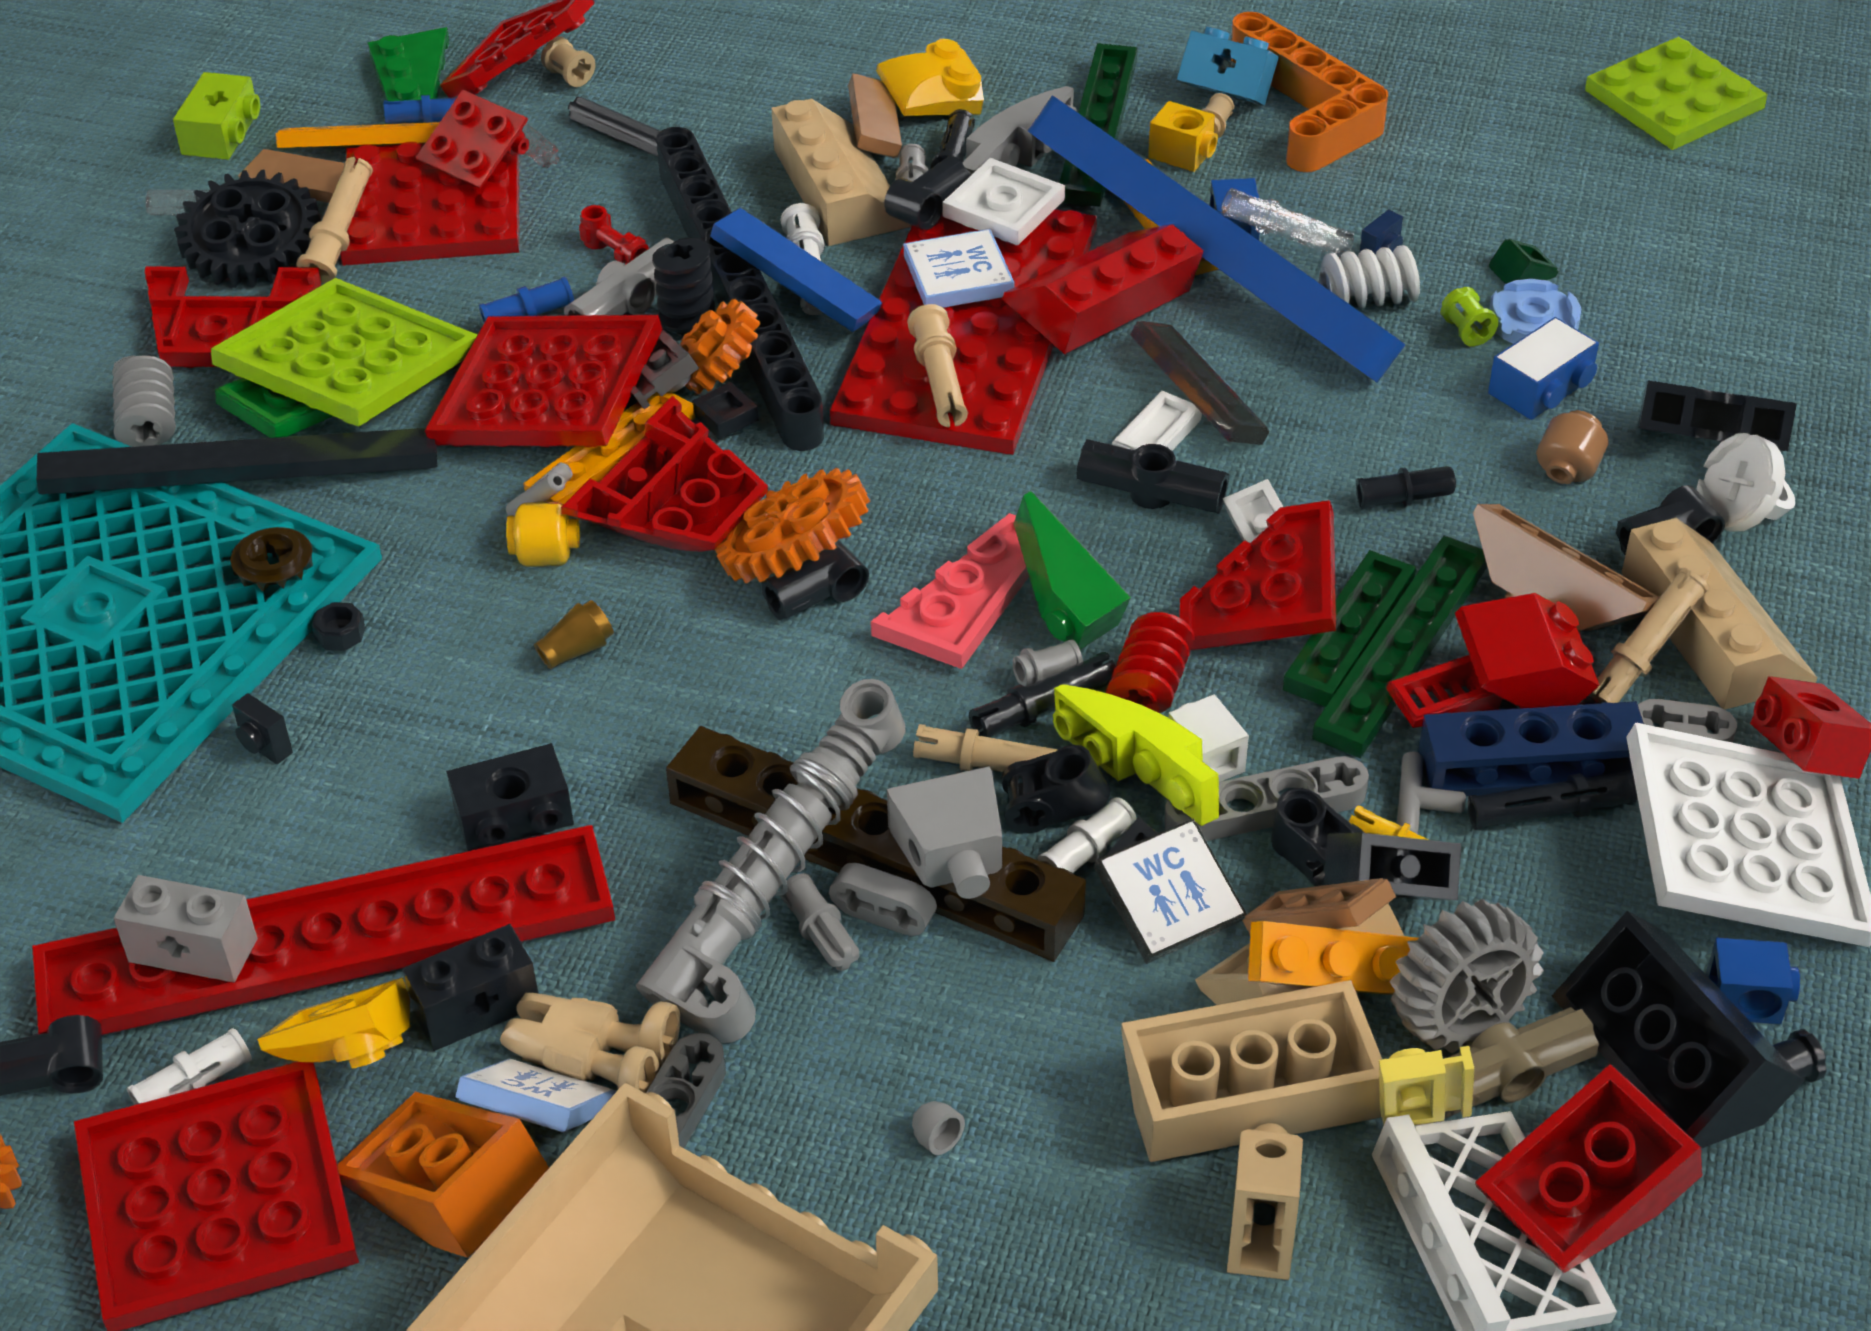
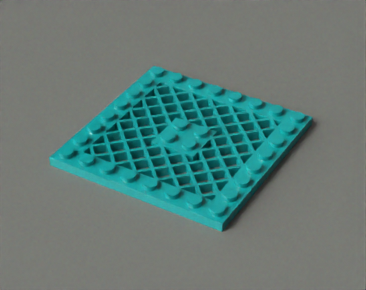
M71 423L38 453L132 446ZM36 454L0 485V677H3V682H0V703L5 702V707L0 705V767L123 823L233 711L232 704L245 694H250L313 630L312 622L316 611L332 602H341L382 560L380 546L222 482L107 490L106 492L103 490L94 491L95 494L69 498V496L86 492L41 495L38 494L36 480ZM130 506L133 507V509L107 514V511ZM97 513L95 517L72 521L74 517ZM62 520V523L37 528L39 524ZM171 521V525L145 530V526ZM284 527L297 530L309 539L313 550V567L303 570L302 580H288L285 583L284 589L278 584L270 585L263 592L257 584L245 587L242 582L226 585V581L239 579V576L234 575L231 560L222 562V558L230 557L235 546L251 533L266 528ZM136 529V532L110 537V533ZM100 536V539L76 544L74 540ZM210 537V541L183 546V542ZM59 543L65 544V546L39 551V547ZM172 544L175 547L148 553V549ZM29 550V553L4 558V554ZM139 551V555L115 560L112 557ZM272 553L267 554V561L270 565L279 563L276 557L273 558ZM210 560L214 562V564L187 569V565ZM67 566L65 570L41 573L42 570ZM178 567V571L151 576V572ZM31 573L30 577L6 581L7 577ZM217 583L218 586L216 588L196 591L192 593L190 591V588ZM181 590L182 595L168 597L167 593ZM33 596L31 601L8 605V601ZM256 599L258 604L230 609L232 604ZM221 607L220 612L194 617V612ZM185 614V619L158 624V619ZM23 624V627L10 629V625ZM225 631L226 636L198 641L197 636ZM187 638L189 640L187 644L163 649L161 647L163 643ZM38 644V649L12 654V649ZM152 646V651L125 656V651ZM88 659L95 663L88 664ZM78 662L76 667L51 671V666ZM192 663L193 668L165 674V668ZM40 669L41 674L14 679V674ZM155 671L156 676L128 681V676ZM118 678V684L91 689V684ZM80 686V692L54 697V691ZM43 694L42 700L18 705L16 703V699ZM155 696L159 697L158 702L131 706V701ZM121 704L120 710L94 715V709ZM83 712L82 718L58 723L56 721V717ZM45 720V725L37 721ZM124 729V736L97 741V735ZM86 737V743L78 740Z

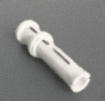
M805 203L789 206L784 210L780 219L782 230L787 234L786 238L821 261L820 255L824 250L825 244L823 235L817 230L820 225L818 211L815 207ZM796 216H798L800 227L795 224ZM801 298L800 305L804 313L808 315H820L823 313Z

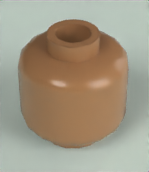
M1580 410L1561 413L1551 419L1536 451L1538 462L1546 471L1548 477L1557 483L1585 482L1596 473L1608 447V436L1602 428L1601 422L1590 413Z

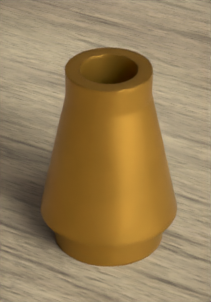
M590 600L584 605L576 603L541 640L534 644V647L547 667L553 669L560 663L606 646L605 639L613 635L614 631L601 608L594 601Z

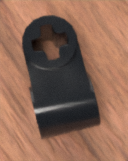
M1068 745L1049 754L1015 762L1003 771L1001 777L1003 790L1008 794L1009 803L1004 811L1006 824L1012 830L1020 833L1039 832L1054 824L1080 816L1091 815L1099 811L1110 797L1108 782L1089 750L1081 745ZM1020 777H1022L1023 783H1018ZM1032 811H1036L1035 817L1032 816Z
M1304 788L1290 789L1278 798L1271 835L1272 847L1277 854L1284 857L1302 872L1314 886H1323L1327 835L1364 832L1356 825L1348 822L1324 802L1317 793Z

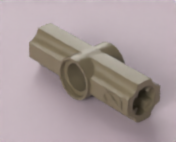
M1570 1007L1518 1029L1511 1023L1503 1022L1482 1032L1470 1047L1474 1064L1472 1107L1498 1096L1505 1102L1513 1103L1520 1101L1535 1092L1545 1081L1546 1076L1595 1057L1599 1043L1593 1031V1023L1583 1010L1575 1011ZM1459 1053L1452 1055L1450 1057L1459 1056ZM1461 1109L1445 1112V1118L1461 1112Z

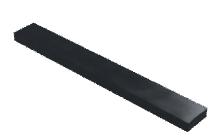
M426 428L43 452L37 453L36 480L38 494L44 495L427 469L438 467L435 439L427 438Z

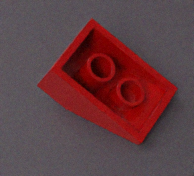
M1610 1064L1476 1180L1475 1185L1563 1273H1566L1658 1216L1702 1177L1701 1147Z

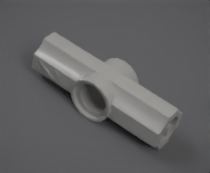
M666 237L626 265L620 261L608 263L598 275L596 286L564 307L565 316L623 315L626 312L632 315H641L651 307L656 296L657 282L654 279L653 254L658 248L671 244L674 241Z

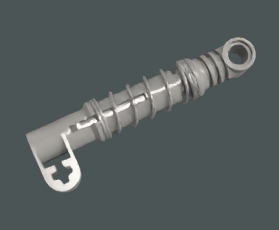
M864 679L852 684L844 692L840 700L841 714L836 719L835 725L831 726L827 731V736L820 740L819 746L814 748L812 752L801 754L790 767V772L798 782V785L788 784L783 791L779 789L772 790L773 796L776 799L765 814L755 813L758 824L747 838L743 836L737 837L740 848L729 862L726 860L719 861V865L723 870L715 881H704L702 886L698 888L699 890L694 895L695 907L636 984L637 990L651 1004L654 1005L657 1002L663 1001L677 1005L680 1010V1022L694 1031L710 1034L717 1038L720 1043H732L743 1038L751 1030L756 1015L754 1004L738 976L731 969L724 966L723 963L741 940H748L752 938L755 932L759 931L758 928L762 926L761 919H766L770 916L768 904L773 896L784 895L788 892L787 877L791 872H800L805 868L804 855L809 848H819L823 844L822 830L825 826L836 825L840 821V810H847L853 804V800L858 795L856 785L860 781V777L868 770L867 766H870L875 761L877 755L894 749L902 741L905 734V722L890 687L883 681ZM873 715H877V716L874 717V718L868 719L869 717H871V716H873ZM830 807L834 808L836 812V818L830 821L832 815L828 809ZM801 860V865H799L797 868H795L796 865H797V864L799 863V861ZM706 986L715 999L710 1005L702 994Z

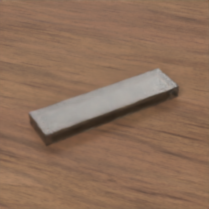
M1146 321L1136 322L1130 334L1132 338L1228 442L1263 445L1270 432L1268 427L1172 325Z

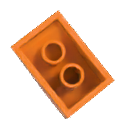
M416 1091L337 1164L341 1183L431 1246L469 1258L549 1169V1166L519 1118Z

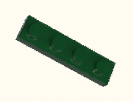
M1369 550L1336 598V631L1311 635L1284 675L1283 691L1326 707L1413 581L1416 566Z

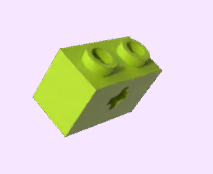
M203 72L173 118L181 155L230 159L238 144L243 142L245 133L251 123L258 118L260 113V98L254 92L250 76Z

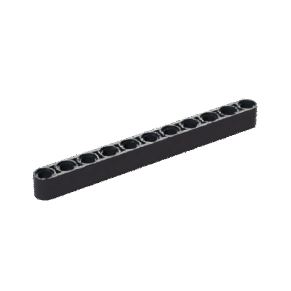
M684 127L663 129L656 136L660 178L687 237L705 240L710 246L709 257L711 258L712 287L718 303L720 304L724 301L728 305L732 299H736L738 302L742 301L758 315L756 319L760 322V325L754 330L758 337L750 343L752 345L751 352L748 358L744 360L783 443L790 449L797 451L814 449L824 439L821 394L761 271L710 237L713 224L732 212L691 130Z

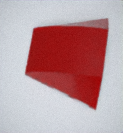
M672 395L646 421L645 436L600 482L590 478L561 507V514L593 522L640 541L671 549L704 552L717 548L743 520L744 513L748 508L759 502L768 493V485L731 450H722L708 437L709 429L701 422L695 425L681 411L682 404Z

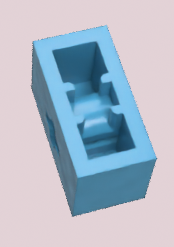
M1206 27L1204 34L1191 30L1177 80L1188 86L1215 93H1223L1230 97L1265 106L1279 56L1267 50L1269 43L1251 37H1245L1243 44L1228 40L1230 33L1211 27ZM1224 60H1236L1234 68L1227 67L1225 69L1222 67Z

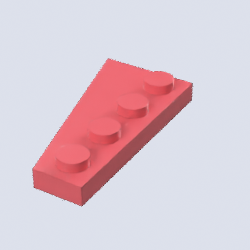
M1010 513L970 543L967 546V554L953 563L947 561L935 571V579L924 588L919 590L914 587L900 598L901 606L888 615L882 612L871 621V636L962 669L1029 577L1013 524L1016 515Z

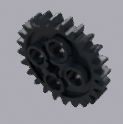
M243 170L238 180H234L232 176L225 174V183L222 185L212 180L208 181L210 191L207 193L195 190L196 202H183L185 213L177 214L176 218L179 226L175 227L174 231L181 257L186 259L188 268H197L199 277L202 279L212 274L216 285H219L226 278H230L232 288H236L242 279H248L251 287H255L259 277H264L270 284L273 283V273L277 272L279 267H288L290 264L297 266L298 258L302 254H306L311 242L309 232L312 226L321 221L316 199L310 197L309 189L307 187L299 189L297 179L295 178L284 183L283 175L280 172L271 179H267L265 170H260L256 178H250L247 170Z

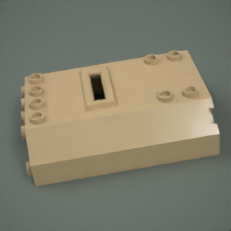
M624 1083L406 1331H908L938 1291L937 1254L933 1253L928 1245L919 1238L909 1234L902 1236L884 1225L876 1233L877 1252L862 1241L854 1240L851 1242L829 1230L826 1224L814 1214L805 1211L799 1213L779 1202L764 1186L756 1183L749 1185L727 1173L725 1168L715 1159L706 1155L699 1157L679 1145L675 1110L656 1093L647 1092L645 1094L633 1086Z

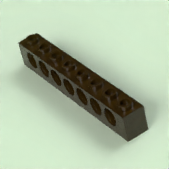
M700 725L666 767L670 804L749 836L758 824L755 813L765 814L776 800L772 790L779 789L783 791L788 784L798 785V782L790 772V767L794 763L776 753L763 751L738 741L731 735L721 734ZM857 788L858 795L853 800L850 808L840 810V821L836 825H826L822 830L823 844L819 848H809L804 855L805 860L837 873L847 863H859L923 886L935 898L937 904L936 914L1052 962H1055L1085 915L1086 879L1078 877L1064 868H1056L1028 857L1014 848L1002 846V868L997 873L988 874L990 886L985 893L978 897L970 899L960 897L954 883L936 887L923 885L888 827L887 800L878 797L869 790ZM830 807L828 809L831 812L832 818L830 821L836 818V812L834 808Z

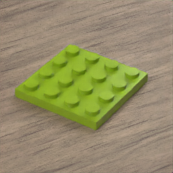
M334 278L211 348L212 365L231 372L237 377L245 378L269 388L272 392L280 393L302 402L310 408L318 409L342 419L348 424L359 427L464 361L477 334Z

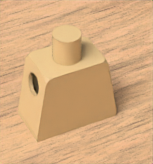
M1266 1123L1259 1125L1254 1130H1244L1240 1134L1227 1273L1289 1280L1300 1198L1303 1139L1298 1135L1288 1134L1280 1125ZM1267 1203L1275 1208L1273 1224L1259 1225L1253 1222L1255 1204Z

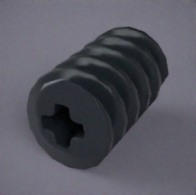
M682 238L671 244H666L658 248L652 257V263L655 267L654 279L657 282L655 289L658 296L657 308L660 311L659 319L661 325L670 332H676L682 338L693 329L695 323L699 322L702 314L709 310L715 312L711 258L709 257L710 246L705 240L699 238Z

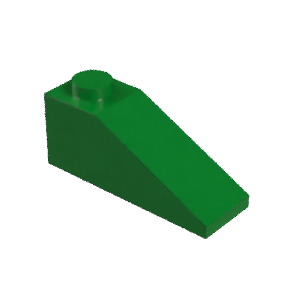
M1032 491L1023 495L1013 524L1041 618L1046 622L1050 633L1056 639L1063 642L1074 640L1081 650L1119 625L1131 597Z

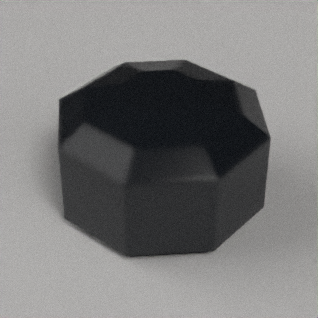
M332 602L317 610L312 622L315 640L325 650L345 651L362 641L366 628L363 614L352 603Z

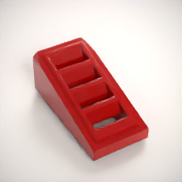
M1470 655L1390 681L1386 687L1412 728L1422 727L1423 717L1426 714L1498 710L1503 699L1481 688ZM1466 686L1469 692L1465 693L1462 687ZM1444 689H1450L1455 697L1450 698ZM1432 691L1439 702L1434 703L1427 692ZM1416 694L1424 707L1419 709L1410 695Z

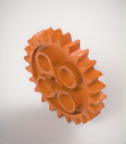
M835 468L828 474L825 473L824 469H821L812 478H809L807 474H803L797 483L791 485L789 481L784 482L781 490L777 492L769 490L765 499L748 508L744 513L743 520L715 549L717 558L728 576L731 575L734 581L742 578L744 583H749L757 577L759 582H763L772 573L777 578H780L788 568L793 567L795 571L800 570L804 561L808 559L812 561L819 560V553L821 551L834 550L838 539L849 537L851 533L848 528L862 523L859 516L869 511L866 504L870 502V499L857 474L852 475L849 469L841 473L839 468Z

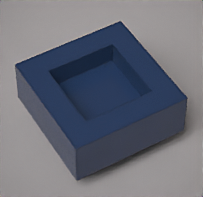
M1388 209L1362 229L1360 252L1364 249H1369L1376 254L1377 250L1382 247L1389 248L1393 252L1397 246L1402 245L1403 237L1401 236L1403 216Z

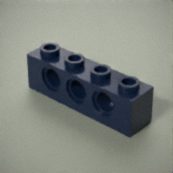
M1636 701L1426 714L1423 717L1418 752L1424 757L1423 772L1428 788L1464 792L1466 796H1478L1522 787L1567 781L1569 775L1578 773L1583 774L1585 778L1620 773L1623 770H1630L1633 773L1626 737L1635 723L1644 724Z

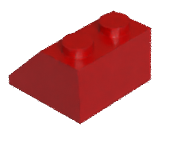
M1536 593L1461 606L1455 612L1481 688L1521 708L1578 705L1600 686L1592 667L1594 662L1593 656L1583 644L1577 629L1579 625L1578 618L1566 604L1559 601L1553 603Z

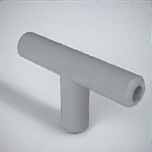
M558 463L534 485L506 505L507 515H515L517 508L522 503L545 502L563 490L565 483L573 476L571 468L565 463Z
M1407 752L1402 757L1397 824L1403 826L1404 823H1408L1411 825L1410 831L1418 834L1420 809L1462 813L1465 808L1466 795L1460 791L1422 787L1424 757L1418 752Z

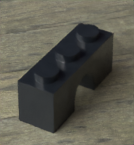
M1647 380L1637 428L1716 441H1724L1738 433H1748L1763 437L1776 444L1780 451L1788 452L1797 403Z

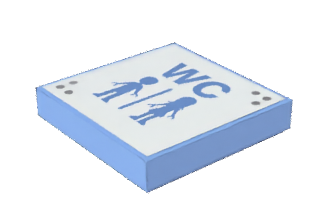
M991 229L903 243L904 258L924 305L936 304L944 308L1002 298L1004 292L1014 288V280Z
M509 1058L461 1076L456 1098L468 1104L560 1132H566L592 1120L616 1093V1090Z

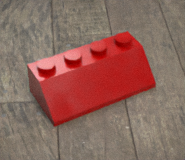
M1173 224L1132 231L1004 292L1002 300L1063 354H1066L1189 292L1204 250Z

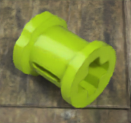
M1467 286L1454 289L1447 294L1442 301L1440 314L1446 322L1456 325L1459 337L1464 344L1479 346L1491 339L1496 333L1498 318L1493 311L1481 306L1479 303L1480 297L1477 292ZM1457 303H1459L1462 306V308L1464 309L1463 312L1458 310V308L1456 307ZM1478 321L1482 325V329H1479L1474 322Z

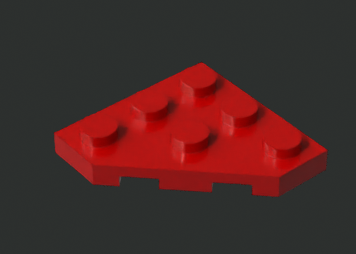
M556 0L501 21L440 84L441 88L448 98L458 96L462 90L476 95L487 87L488 81L515 63L520 65L528 61L537 53L538 48L563 32L569 33L581 26L586 20L583 15L595 4L594 0Z
M1330 500L1280 507L1266 520L1268 527L1251 543L1244 540L1216 565L1218 573L1202 588L1199 589L1193 586L1180 598L1179 618L1187 622L1193 629L1195 636L1191 650L1336 631L1334 512Z

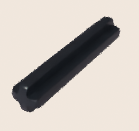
M576 97L574 102L569 103L568 109L570 110L569 117L571 120L658 157L656 136L660 130L583 97Z

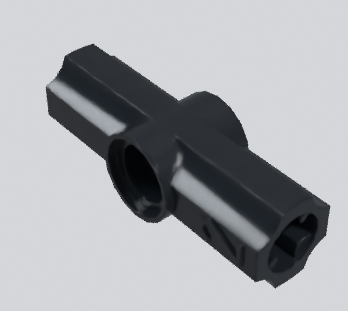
M1086 439L1077 465V479L1130 492L1132 501L1138 506L1147 509L1162 508L1172 502L1219 514L1224 505L1223 498L1226 496L1229 485V474L1227 472L1177 461L1174 452L1161 444H1146L1138 447L1136 450H1131Z

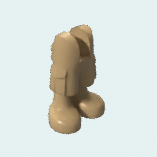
M525 993L517 1004V1012L521 1018L510 1019L501 1034L500 1042L509 1051L521 1056L522 1060L545 1066L553 1072L582 1081H593L597 1076H600L616 1084L618 1089L624 1083H627L646 1094L672 1048L677 1043L680 1030V1010L675 1004L660 1001L650 1007L644 1016L642 1024H628L619 1022L617 1009L607 1003L589 1001L585 998H572L570 1000L546 994ZM612 1048H614L622 1052H625V1054L617 1055L608 1053L607 1051H610Z

